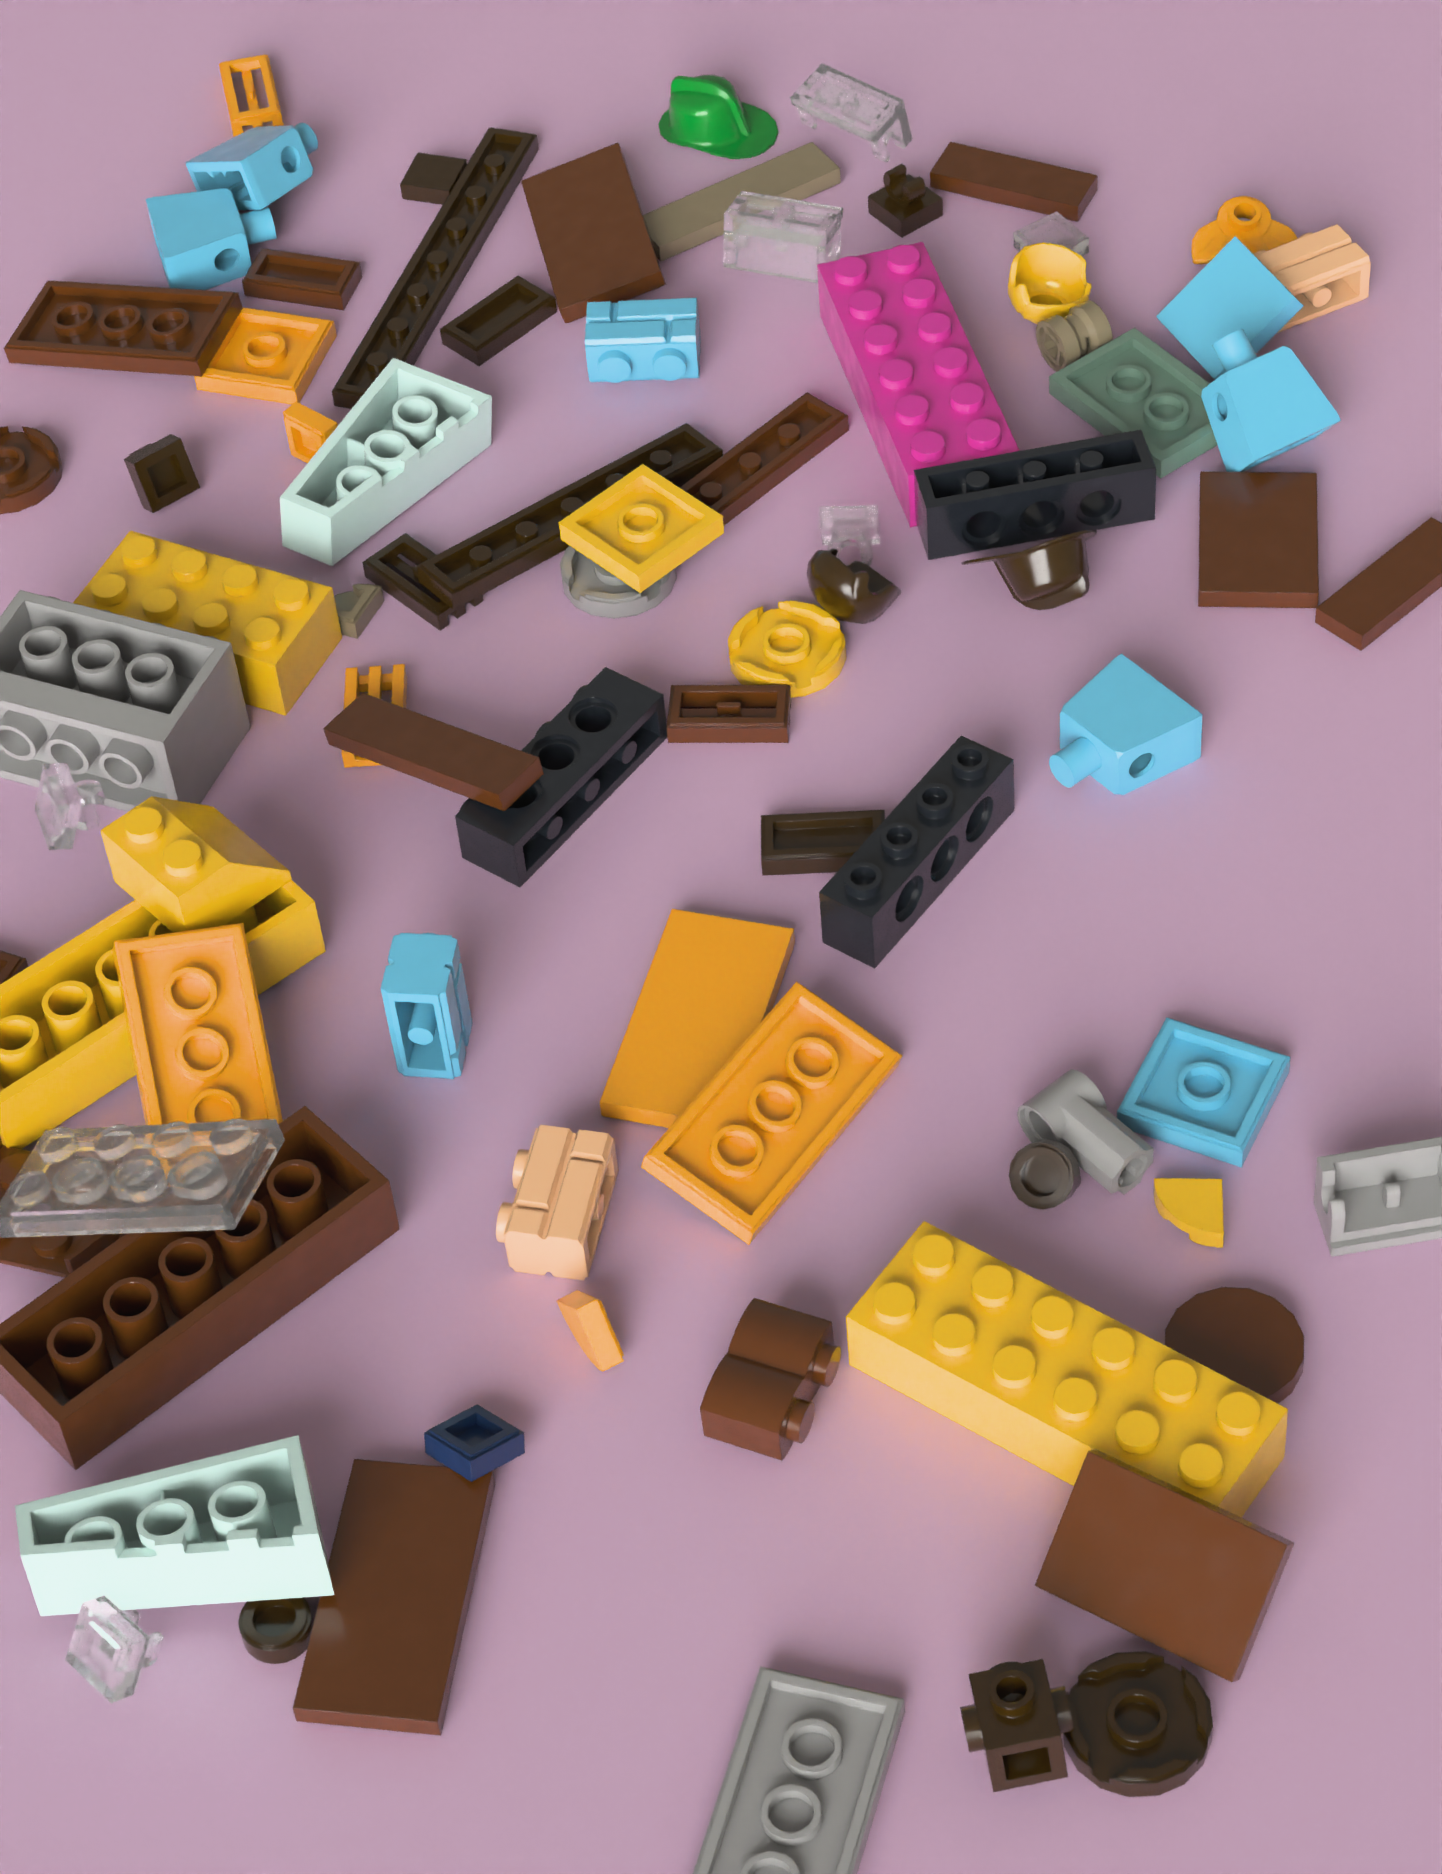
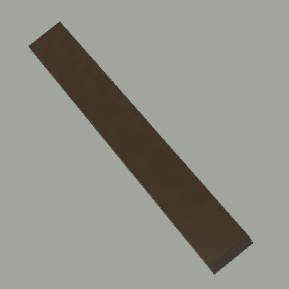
M492 127L488 128L333 388L334 406L352 409L392 358L414 366L539 150L537 135Z

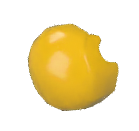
M1046 242L1024 246L1014 256L1008 278V295L1012 305L1018 313L1022 314L1024 319L1035 324L1054 315L1067 316L1070 308L1089 300L1088 297L1092 284L1086 280V261L1081 255L1063 245Z

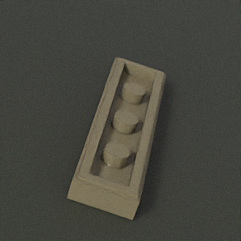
M810 142L646 213L643 216L657 258L660 261L669 259L841 183L840 167L813 142Z

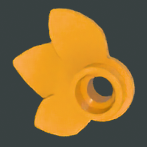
M1248 196L1234 197L1222 204L1218 210L1216 220L1206 224L1196 232L1192 240V260L1194 264H1208L1235 236L1253 254L1258 251L1271 250L1298 238L1290 227L1271 219L1269 209L1260 200ZM1238 218H1247V219H1250V220H1248V221H1242V220H1239Z

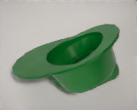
M717 75L676 76L671 83L669 109L662 115L658 123L660 135L667 142L691 147L729 159L752 158L763 154L775 144L778 136L776 121L766 111L741 102L734 86L724 77Z

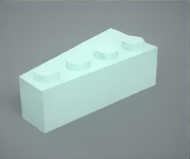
M392 358L281 495L282 546L330 566L335 565L492 445V396Z
M299 1435L15 1505L20 1556L40 1616L334 1595L315 1497Z

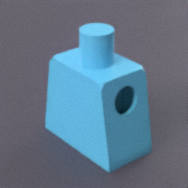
M299 123L295 126L255 127L190 159L185 164L196 191L226 188L232 191L238 210H262L312 176L313 167L308 155L317 150L318 140L312 128L306 123Z
M226 188L146 199L155 243L169 288L207 290L244 277L252 265L248 245L277 239L270 208L239 214L232 191Z
M1243 329L1223 337L1212 345L1225 373L1202 389L1201 398L1227 472L1247 471L1315 439L1341 421L1337 411L1291 348L1282 346L1257 357Z
M1120 654L1063 706L1060 712L1061 750L1049 758L1050 769L1055 778L1065 787L1070 788L1090 775L1113 794L1125 795L1201 757L1202 714L1126 656Z

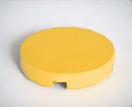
M792 600L778 602L777 609H770L765 612L763 606L753 609L735 623L728 638L731 672L741 685H790L791 698L804 697L827 687L840 675L846 661L845 636L840 630V623L835 616H832L821 607L810 603Z

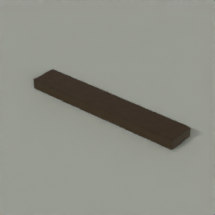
M685 423L417 565L418 581L452 610H455L566 550L569 545L561 540L559 522L640 465L644 464L680 488L723 456V450L688 423Z

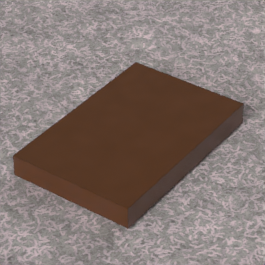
M1200 472L1198 607L1316 608L1319 597L1317 473Z
M1095 1449L1087 1452L1035 1586L1230 1682H1234L1241 1677L1294 1542Z

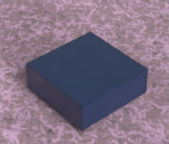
M478 1404L424 1432L425 1453L471 1482L525 1453L524 1432Z

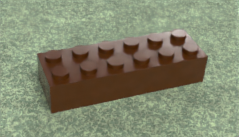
M303 1106L0 1324V1394L77 1470L400 1230L389 1180L311 1110Z

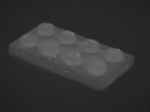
M231 1119L220 1122L200 1123L177 1121L159 1125L127 1126L118 1124L98 1128L71 1129L60 1127L53 1130H45L0 1201V1238L234 1230L284 1143L285 1138L276 1119Z

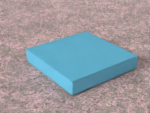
M1235 236L1156 317L1215 380L1225 373L1212 346L1215 342L1237 330L1243 329L1257 354L1303 305Z
M1167 1017L1117 1110V1119L1133 1132L1242 1168L1290 1072V1057Z

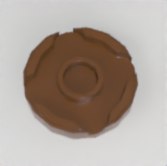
M8 426L0 427V514L19 512L40 503L55 490L62 478V462L58 448L50 436L35 428L22 426L23 432H9Z
M1220 1287L1196 1294L1176 1309L1165 1329V1346L1277 1404L1293 1392L1303 1373L1304 1334L1294 1314L1274 1297L1250 1288Z

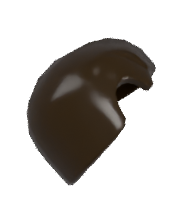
M835 548L828 551H816L809 560L807 567L809 587L815 600L838 620L860 624L872 622L880 617L901 594L899 587L861 561H854L846 566L836 557L838 550Z

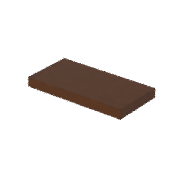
M619 143L612 144L521 180L557 305L565 324L585 317L587 302L611 301L612 303H618V301H626L666 285Z
M48 280L5 345L4 351L9 363L202 377L243 306L237 292Z
M354 1459L328 1563L334 1595L320 1596L293 1704L296 1721L441 1736L495 1488L493 1471L471 1482L448 1467Z

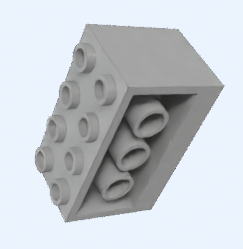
M19 590L0 616V778L127 812L151 796L200 804L251 728L230 642Z

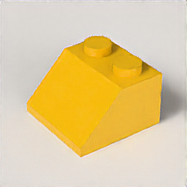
M151 796L100 830L114 881L173 933L224 926L292 880L290 871L213 806Z

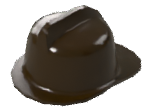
M1094 529L1079 531L1049 540L1021 552L972 559L961 563L962 565L993 561L1015 600L1025 607L1036 610L1053 609L1084 597L1088 593L1090 585L1088 578L1089 566L1085 541L1095 536L1097 531Z

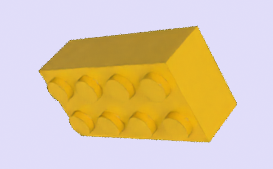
M134 531L128 532L73 602L99 610H107L114 614L150 623H159L166 627L202 636H211L230 642L245 704L285 716L342 639L332 587Z

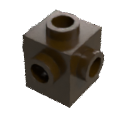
M1043 1659L1024 1663L1004 1662L993 1666L989 1670L969 1674L974 1704L960 1707L969 1753L980 1750L985 1752L993 1792L1068 1777L1061 1734L1074 1731L1071 1711L1065 1687L1050 1688Z

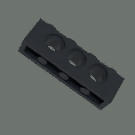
M1135 430L914 470L916 524L927 558L932 560L1055 538L1084 530H1099L1155 520L1156 466L1142 430Z
M607 667L588 685L580 687L572 700L551 721L544 723L538 729L535 737L521 750L539 757L544 772L529 789L505 811L470 798L463 803L459 812L455 815L462 858L521 887L667 738L664 695Z
M961 735L820 890L822 942L870 967L876 968L1014 811L1013 759Z

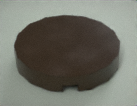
M1147 1651L1118 1652L1089 1664L1078 1675V1682L1071 1688L1069 1696L1067 1692L1074 1731L1063 1733L1064 1747L1076 1769L1099 1788L1126 1797L1159 1796L1184 1785L1204 1765L1213 1736L1211 1703L1197 1677L1181 1666L1180 1671L1175 1666L1164 1663L1163 1656Z

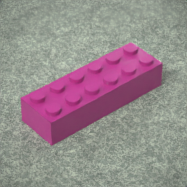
M923 242L898 245L891 249L858 256H847L839 260L817 264L820 317L910 527L917 526L915 517L914 470L1020 451Z

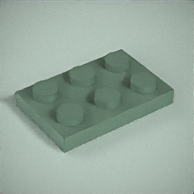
M1136 328L1129 330L1049 376V394L1104 436L1142 430L1156 466V476L1160 479L1217 446L1201 398L1202 389L1210 383Z

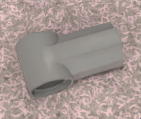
M1071 1069L1018 1108L1019 1123L1031 1143L1044 1139L1062 1143L1072 1151L1078 1160L1079 1167L1111 1194L1117 1191L1122 1194L1129 1192L1141 1182L1144 1173L1153 1163L1154 1148L1107 1110L1106 1102L1097 1086L1078 1070Z

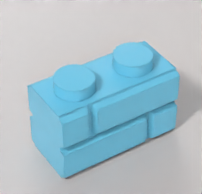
M697 298L618 301V303H612L611 301L587 302L585 351L590 382L618 383L637 380L672 381L699 378L701 337Z
M400 933L393 936L388 955L389 965L385 968L381 993L397 1070L403 1076L454 1079V1077L461 1076L466 1056L465 1046H468L473 1022L463 967L460 963L461 956L458 940L453 938L452 935Z

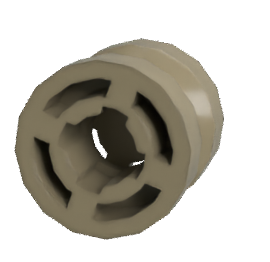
M1090 300L1070 308L1067 316L1054 315L1038 322L1036 327V339L1040 352L1047 364L1056 372L1113 340L1111 326L1106 315L1095 302Z

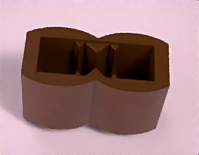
M753 1298L736 1327L727 1354L717 1366L705 1392L700 1407L704 1436L781 1461L789 1452L793 1442L802 1444L810 1432L814 1419L815 1404L811 1401L820 1385L829 1387L832 1384L841 1359V1348L834 1345L832 1321Z

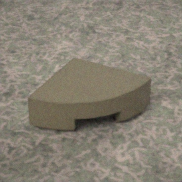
M355 584L352 585L353 591L334 595L342 635L356 639L360 637L384 602L382 586Z

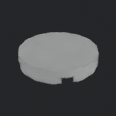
M570 545L566 548L560 562L564 594L571 603L590 615L607 618L636 616L657 607L671 593L677 578L675 568L639 593Z

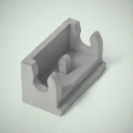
M1442 1137L1317 1157L1314 1206L1331 1257L1442 1238Z

